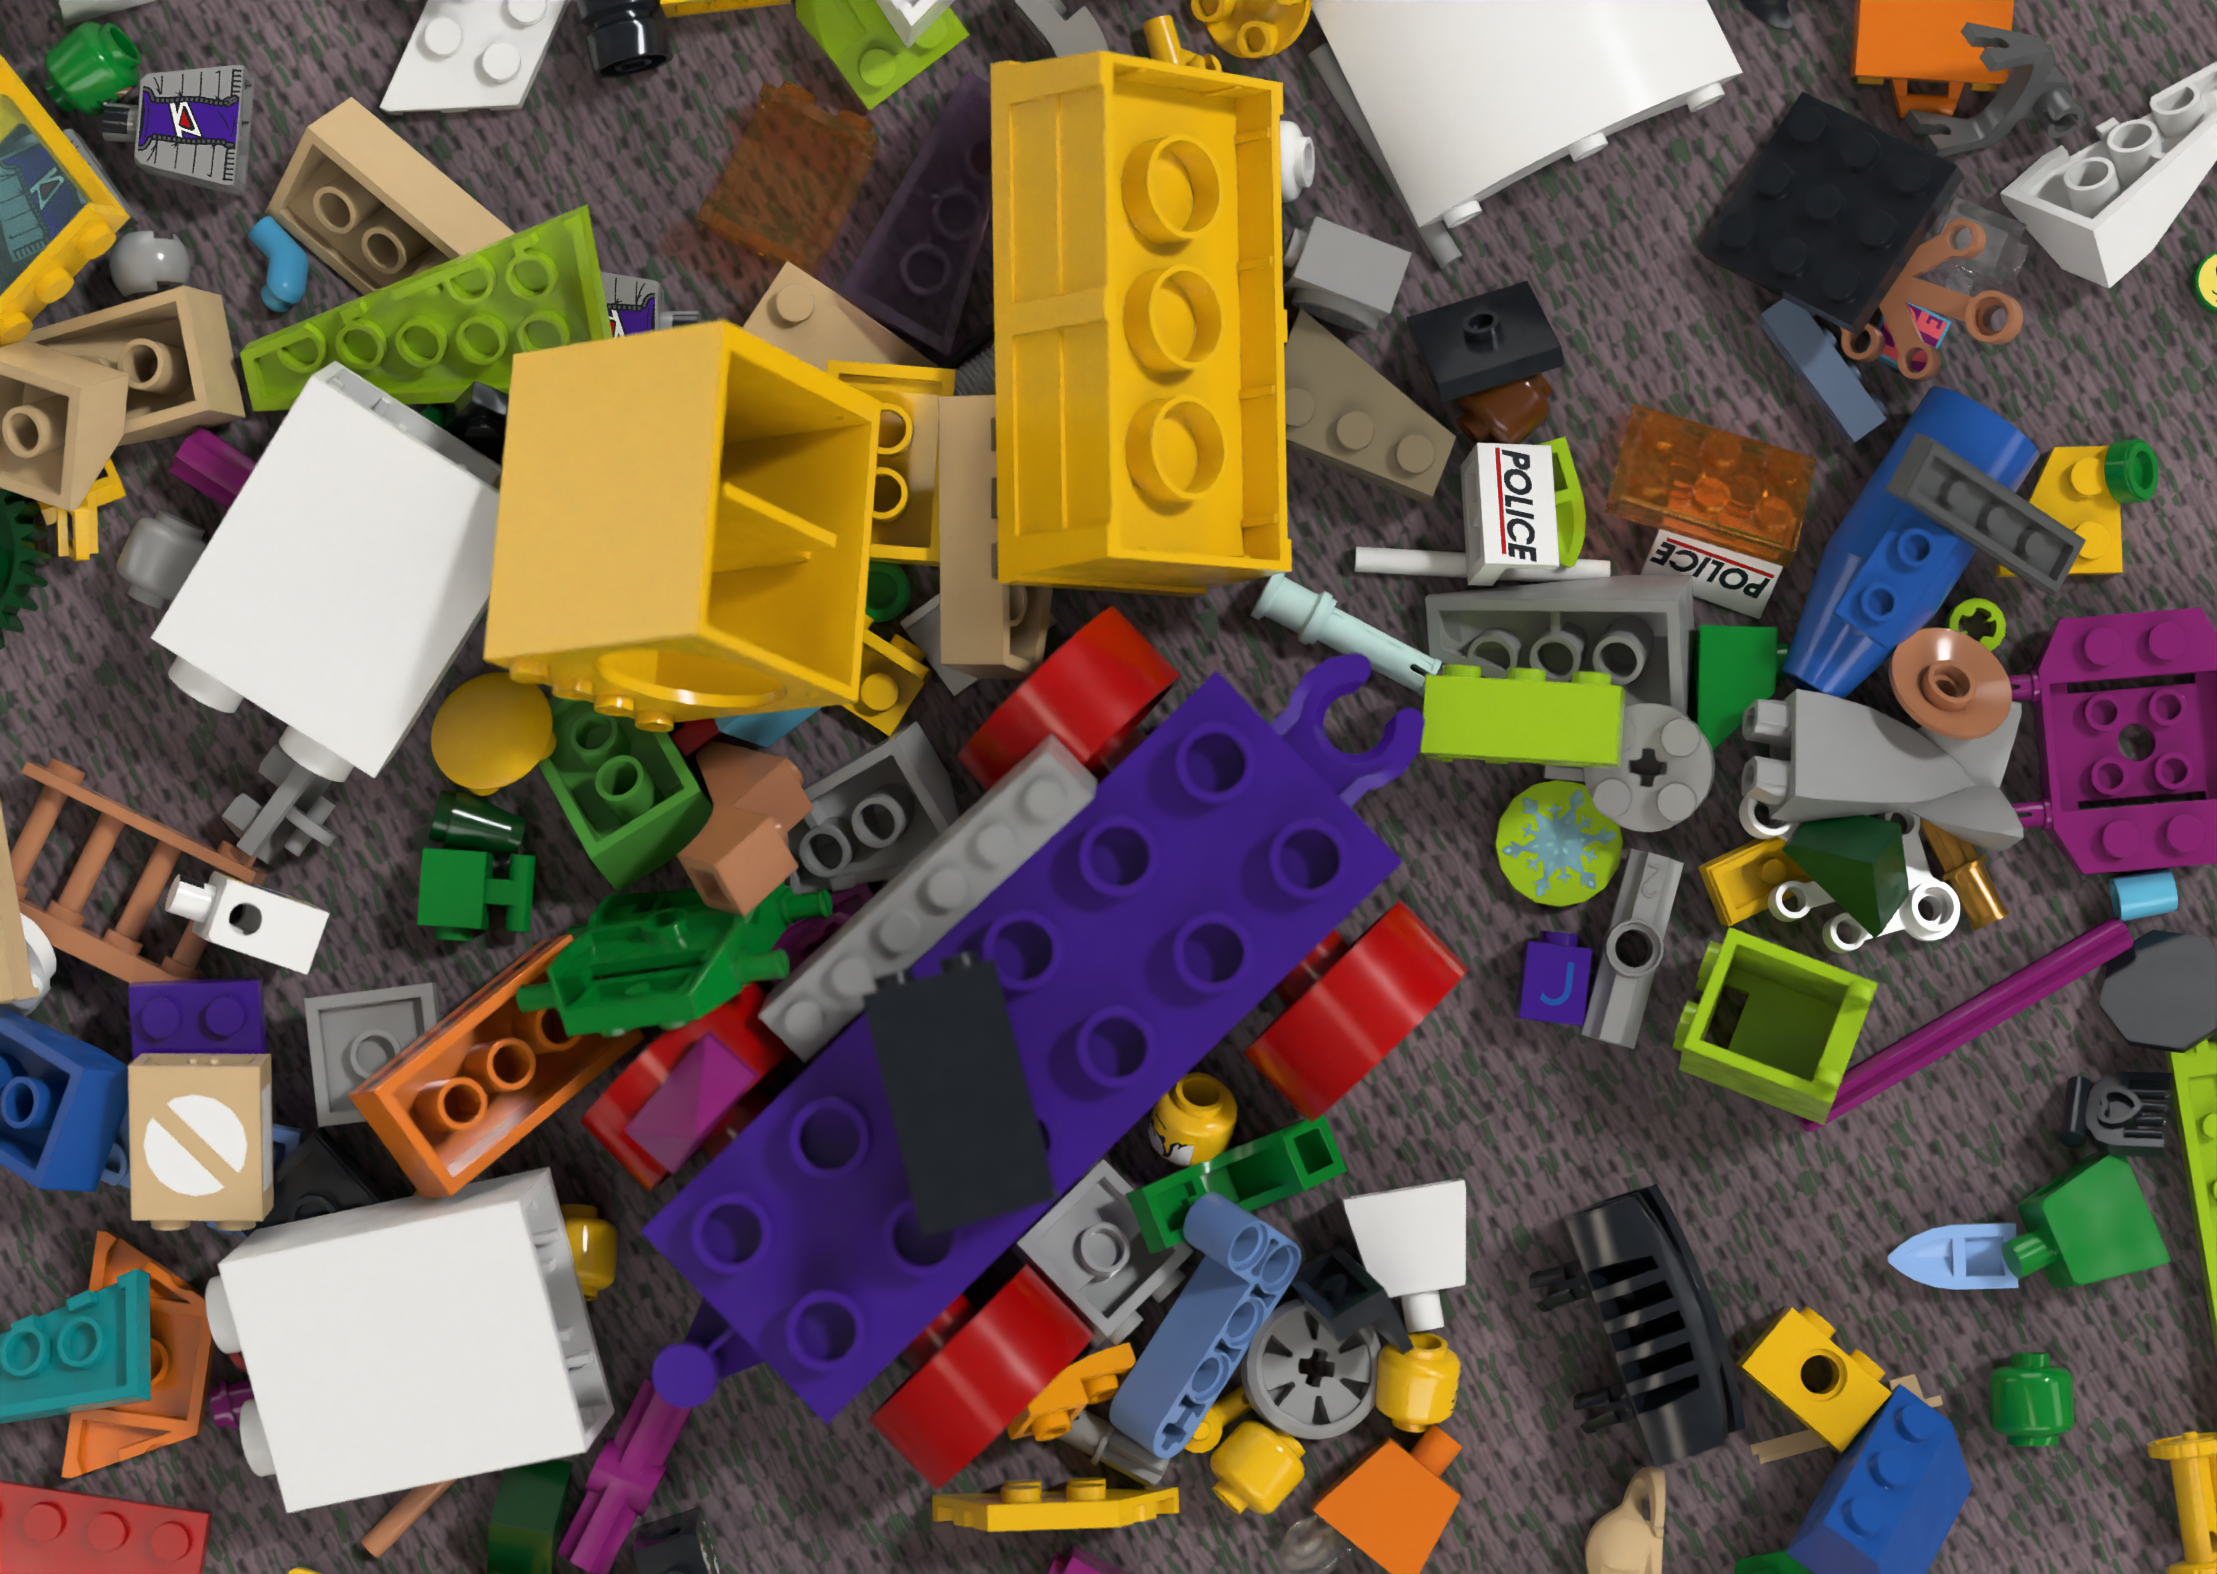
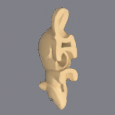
M1647 1466L1638 1470L1627 1487L1622 1504L1596 1521L1588 1534L1584 1548L1585 1565L1588 1574H1662L1666 1489L1665 1472L1663 1469ZM1647 1494L1649 1495L1650 1521L1645 1519V1500Z

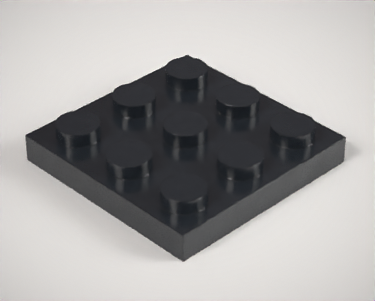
M1802 91L1698 249L1704 257L1713 263L1859 336L1963 180L1964 175L1958 165Z

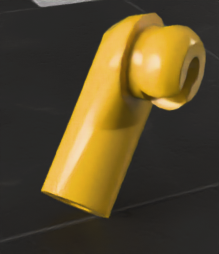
M1171 15L1159 16L1142 24L1152 60L1222 72V66L1214 55L1207 53L1203 57L1181 48Z

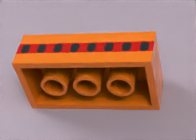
M571 934L541 940L348 1094L349 1098L424 1199L451 1197L645 1038L638 1027L614 1037H604L600 1032L568 1036L559 1010L556 1008L530 1011L529 1013H523L519 1009L517 1003L518 988H521V985L550 982L546 969L563 948L575 940Z

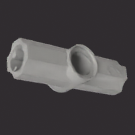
M1629 849L1608 929L1601 940V955L1585 1011L1584 1026H1581L1579 1035L1630 1049L1635 1048L1654 973L1663 957V940L1682 873L1683 862L1650 852ZM1628 930L1641 934L1648 946L1644 962L1637 967L1624 965L1617 958L1615 952L1618 937Z

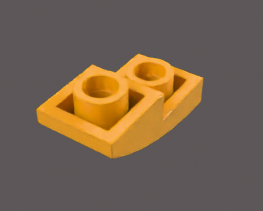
M1130 1342L1089 1355L1064 1369L1007 1427L1010 1440L1034 1435L1036 1441H1047L1060 1437L1072 1429L1071 1423L1087 1404H1097L1115 1397L1120 1386L1124 1383L1137 1362Z

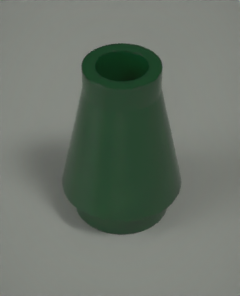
M459 787L457 793L441 790L428 839L444 843L443 849L501 851L517 855L527 818L514 815Z

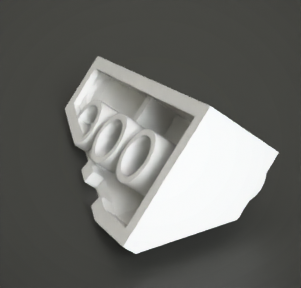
M2217 61L2152 96L2150 100L2152 112L2150 114L2121 124L2114 117L2095 127L2101 139L2100 141L2070 157L2068 151L2062 145L2040 157L2000 192L2002 203L2063 270L2110 289L2155 248L2217 160Z

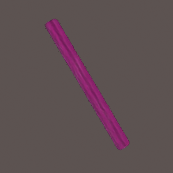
M2119 917L2109 918L1845 1071L1825 1124L2128 950L2134 942L2127 926ZM1794 1114L1798 1123L1805 1131L1812 1132L1824 1126Z

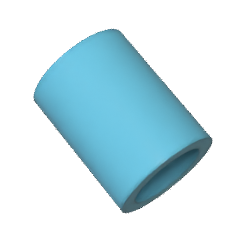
M2160 868L2109 879L2108 887L2115 918L2119 917L2120 920L2127 921L2174 912L2178 909L2176 884L2169 868Z

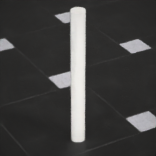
M1356 546L1354 571L1467 578L1466 553ZM1577 559L1574 567L1567 568L1559 563V567L1556 570L1506 568L1498 580L1549 583L1610 577L1611 564L1608 560Z

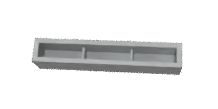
M1051 733L767 995L758 1016L805 1063L864 1009L861 995L876 991L873 978L908 969L1094 799L1097 780Z

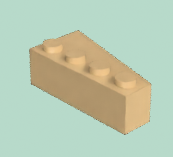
M995 395L939 397L941 664L978 679H1028L1043 664L1053 588L998 584Z

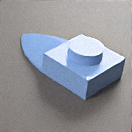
M2016 1223L1947 1224V1226L1932 1228L1912 1236L1900 1244L1888 1255L1887 1260L1888 1263L1902 1274L1932 1287L1952 1290L2018 1288V1278L2008 1269L2001 1249L2003 1243L2016 1238Z

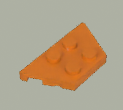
M97 1230L89 1290L97 1292L118 1282L117 1277L134 1269L150 1274L151 1401L71 1413L61 1476L64 1478H74L203 1432L215 1341L207 1320L205 1294L111 1230Z

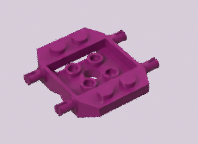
M2201 607L2056 620L2031 670L2027 671L2026 674L2008 675L2011 687H2015V689H2012V701L2029 699V703H2033L2034 724L2040 749L2039 777L2041 798L2035 802L2011 803L2016 814H2027V817H2018L2023 828L2041 827V830H2045L2050 840L2078 875L2217 864V632ZM2182 674H2191L2192 683L2080 693H2068L2067 684ZM2127 725H2138L2144 728L2151 738L2150 752L2141 761L2129 760L2119 750L2118 736ZM2203 792V800L2087 810H2079L2078 802Z

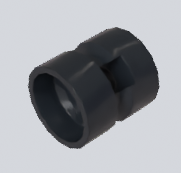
M575 0L581 24L595 29L587 36V51L593 75L597 78L624 77L656 69L672 60L673 52L667 28L663 26L661 19L651 17L660 8V0Z

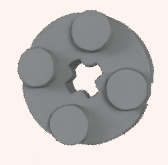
M1641 703L1625 707L1621 769L1583 767L1585 785L1597 811L1609 817L1619 826L1640 832L1666 830L1692 816L1708 797L1715 773L1712 747L1698 725L1679 709L1658 703ZM1646 748L1655 750V759L1659 762H1666L1667 767L1665 775L1654 777L1653 786L1642 785L1641 775L1632 773L1631 770L1632 760L1642 759L1643 751Z

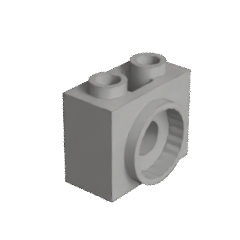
M1315 216L1300 230L1294 228L1290 237L1285 236L1282 240L1283 296L1291 298L1293 306L1299 310L1302 308L1306 313L1317 319L1352 331L1372 334L1376 332L1379 321L1391 312L1412 253Z

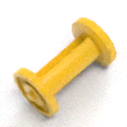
M2196 1431L2184 1432L2182 1436L2161 1438L2148 1442L2150 1458L2170 1460L2185 1559L2167 1566V1574H2217V1432L2197 1433Z

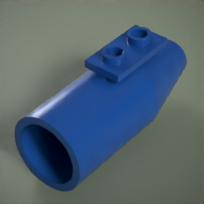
M1930 387L1824 548L1782 669V674L1802 690L1829 694L1845 699L1892 656L1898 644L1913 636L1935 616L1977 552L1969 544L1885 491L1915 433L1931 437L2016 493L2040 456L2036 446L2021 431L1995 412L1969 397L1944 387Z

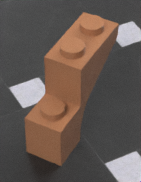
M710 740L698 751L696 759L713 801V811L702 831L689 845L677 854V857L706 906L744 917L798 868L786 845L789 841L787 832L814 808L802 788L804 779L801 772L786 757Z

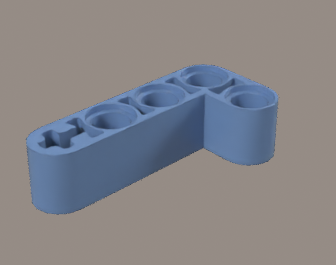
M1215 1192L1205 1194L1193 1204L1183 1226V1234L1186 1241L1206 1255L1116 1393L1109 1412L1110 1422L1116 1429L1162 1459L1175 1456L1190 1441L1247 1352L1257 1329L1270 1316L1294 1279L1301 1261V1251L1295 1242L1228 1198Z

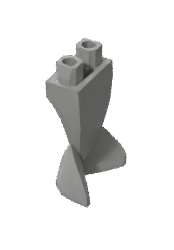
M1795 689L1783 701L1756 699L1743 712L1742 736L1748 741L1770 744V758L1753 756L1745 763L1742 772V796L1769 804L1770 819L1797 823L1907 810L1959 839L1989 851L2000 852L2009 849L2023 839V826L2008 799L1999 789L2022 714V703L2012 702L2008 716L1991 734L1978 739L1960 740L1939 735L1924 726L1914 730L1871 707L1829 694Z

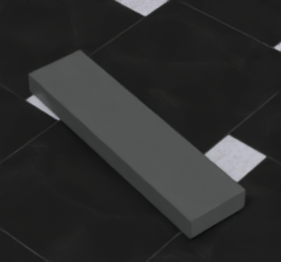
M1917 432L1885 489L1892 496L2035 588L2055 597L2086 541L1939 442Z

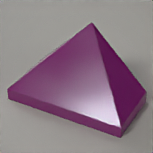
M708 1031L624 1131L674 1175L759 1074L712 1032Z

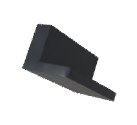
M1338 1243L1299 1267L1294 1279L1288 1286L1294 1298L1299 1299L1303 1307L1338 1342L1343 1341L1371 1323L1402 1355L1414 1349L1385 1288Z

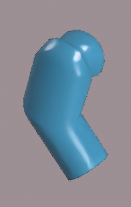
M267 216L250 230L247 237L269 259L266 277L267 284L261 288L260 296L262 301L270 310L282 313L287 312L294 303L302 300L306 292L309 260L307 254L271 216Z

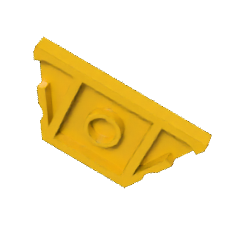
M1102 1477L1067 1479L1066 1490L1042 1491L1041 1480L1022 1479L1003 1481L1001 1492L932 1495L933 1521H954L956 1526L973 1527L977 1530L988 1532L1122 1527L1134 1524V1522L1155 1519L1157 1514L1179 1513L1178 1486L1106 1489V1478Z

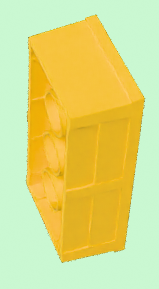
M1094 51L1027 63L1009 60L990 63L998 584L1196 597L1207 594V589L1291 572V539H1288L1284 361V343L1288 342L1287 310H1284L1280 144V115H1283V83L1106 51Z

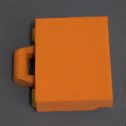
M1855 0L1850 78H1856V84L1879 86L1884 85V80H1889L1899 118H1905L1910 109L1952 117L1964 84L1970 85L1969 91L1997 92L1998 86H2003L2007 81L2009 68L1989 72L1979 58L1985 48L1971 47L1962 35L1961 30L1969 22L2012 31L2014 0ZM1908 81L1946 83L1945 95L1907 93Z

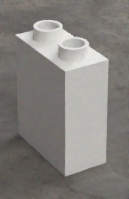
M337 361L316 372L305 385L151 639L178 655L168 671L170 679L185 693L216 710L234 713L245 697L284 721L288 726L279 739L280 747L297 763L321 777L336 782H344L355 766L375 778L398 751L489 606L502 466Z
M550 1167L466 1184L451 1197L424 1199L419 1194L257 1229L218 1264L221 1276L212 1277L206 1287V1314L213 1339L218 1348L225 1354L242 1351L255 1397L254 1399L246 1400L240 1412V1435L246 1459L256 1475L263 1477L276 1474L287 1513L583 1453L588 1450L615 1412L581 1283L576 1273L573 1253Z

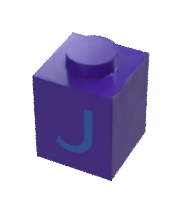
M1539 931L1538 942H1523L1515 1009L1516 1019L1584 1026L1592 949L1577 947L1578 935Z

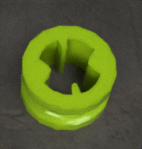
M1972 598L1959 603L1950 610L1945 620L1944 628L1960 632L1958 628L1960 618L1968 619L1978 610L1987 616V619L1982 623L1991 624L1990 637L1982 636L1977 641L1990 651L2000 645L2005 636L2006 622L2003 612L1996 604L1987 599ZM1962 631L1961 633L1967 634L1968 631Z

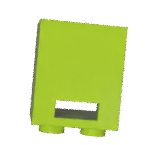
M1729 927L1723 945L1711 941L1705 953L1695 987L1696 990L1704 992L1700 1004L1688 1000L1676 1028L1672 1048L1682 1052L1679 1070L1824 1125L1878 983ZM1724 987L1748 995L1728 1050L1704 1042Z

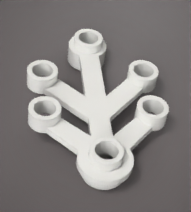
M1744 797L1739 808V818L1743 828L1751 836L1758 839L1766 840L1777 836L1787 842L1800 823L1771 819L1769 825H1763L1755 817V807L1757 804H1762L1769 809V804ZM1907 810L1881 813L1878 815V819L1890 821L1893 813H1899L1907 821V830L1902 834L1909 894L1886 928L1877 937L1903 929L1912 937L1921 941H1935L1947 936L1958 923L1960 902L1956 892L1946 882L1936 879L1931 875L1918 834L1921 825L1920 817ZM1794 880L1784 882L1773 888L1768 897L1770 912L1776 919L1783 922L1799 919L1805 916L1811 908L1836 902L1815 881L1804 884ZM1785 890L1794 893L1798 899V908L1795 912L1788 911L1782 903V895ZM1921 899L1928 901L1933 908V917L1930 921L1923 919L1919 913L1918 903ZM1848 912L1830 918L1822 930L1825 945L1831 951L1839 954L1858 949L1865 940L1874 938ZM1840 922L1847 924L1852 930L1853 936L1850 944L1843 943L1837 936L1836 929Z

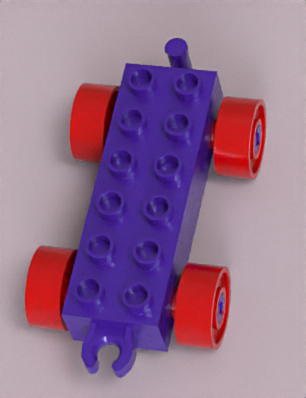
M1111 606L1091 620L1040 666L994 712L957 755L956 760L988 792L1052 733L1097 780L1094 799L951 928L911 967L915 980L940 974L939 960L978 950L981 962L991 959L996 961L1058 1187L1059 1197L1272 989L1284 999L1288 1006L1257 1036L1242 1054L1311 1124L1371 1071L1431 1012L1468 972L1469 968L1401 899L1382 914L1352 944L1335 929L1403 862L1351 807L1366 793L1380 790L1405 772L1420 749L1425 725L1421 712L1414 708H1404L1385 724L1381 740L1376 747L1368 752L1352 755L1343 753L1331 745L1325 736L1323 726L1325 712L1333 701L1341 696L1354 694L1366 682L1371 673V664L1364 655L1354 653L1328 658L1308 671L1291 694L1287 708L1270 725L1215 671L1148 737L1138 725L1172 690L1182 675L1114 606ZM753 981L752 984L744 986L738 994L701 1018L694 1019L692 1022L679 1028L667 1029L612 1083L581 1120V1124L648 1193H652L671 1178L673 1174L624 1130L704 1034L708 1031L712 1032L759 1074L684 1165L701 1150L712 1162L641 1230L646 1238L703 1296L685 1340L677 1345L674 1342L663 1349L654 1361L652 1370L653 1386L660 1398L671 1406L684 1409L695 1407L708 1400L726 1377L766 1361L807 1405L828 1424L899 1354L915 1371L867 1420L937 1491L992 1442L1073 1361L1095 1336V1333L1027 1263L978 1309L962 1294L1056 1200L922 1236L866 1012L774 1100L765 1091V1088L796 1057V1054L758 1016L767 995Z

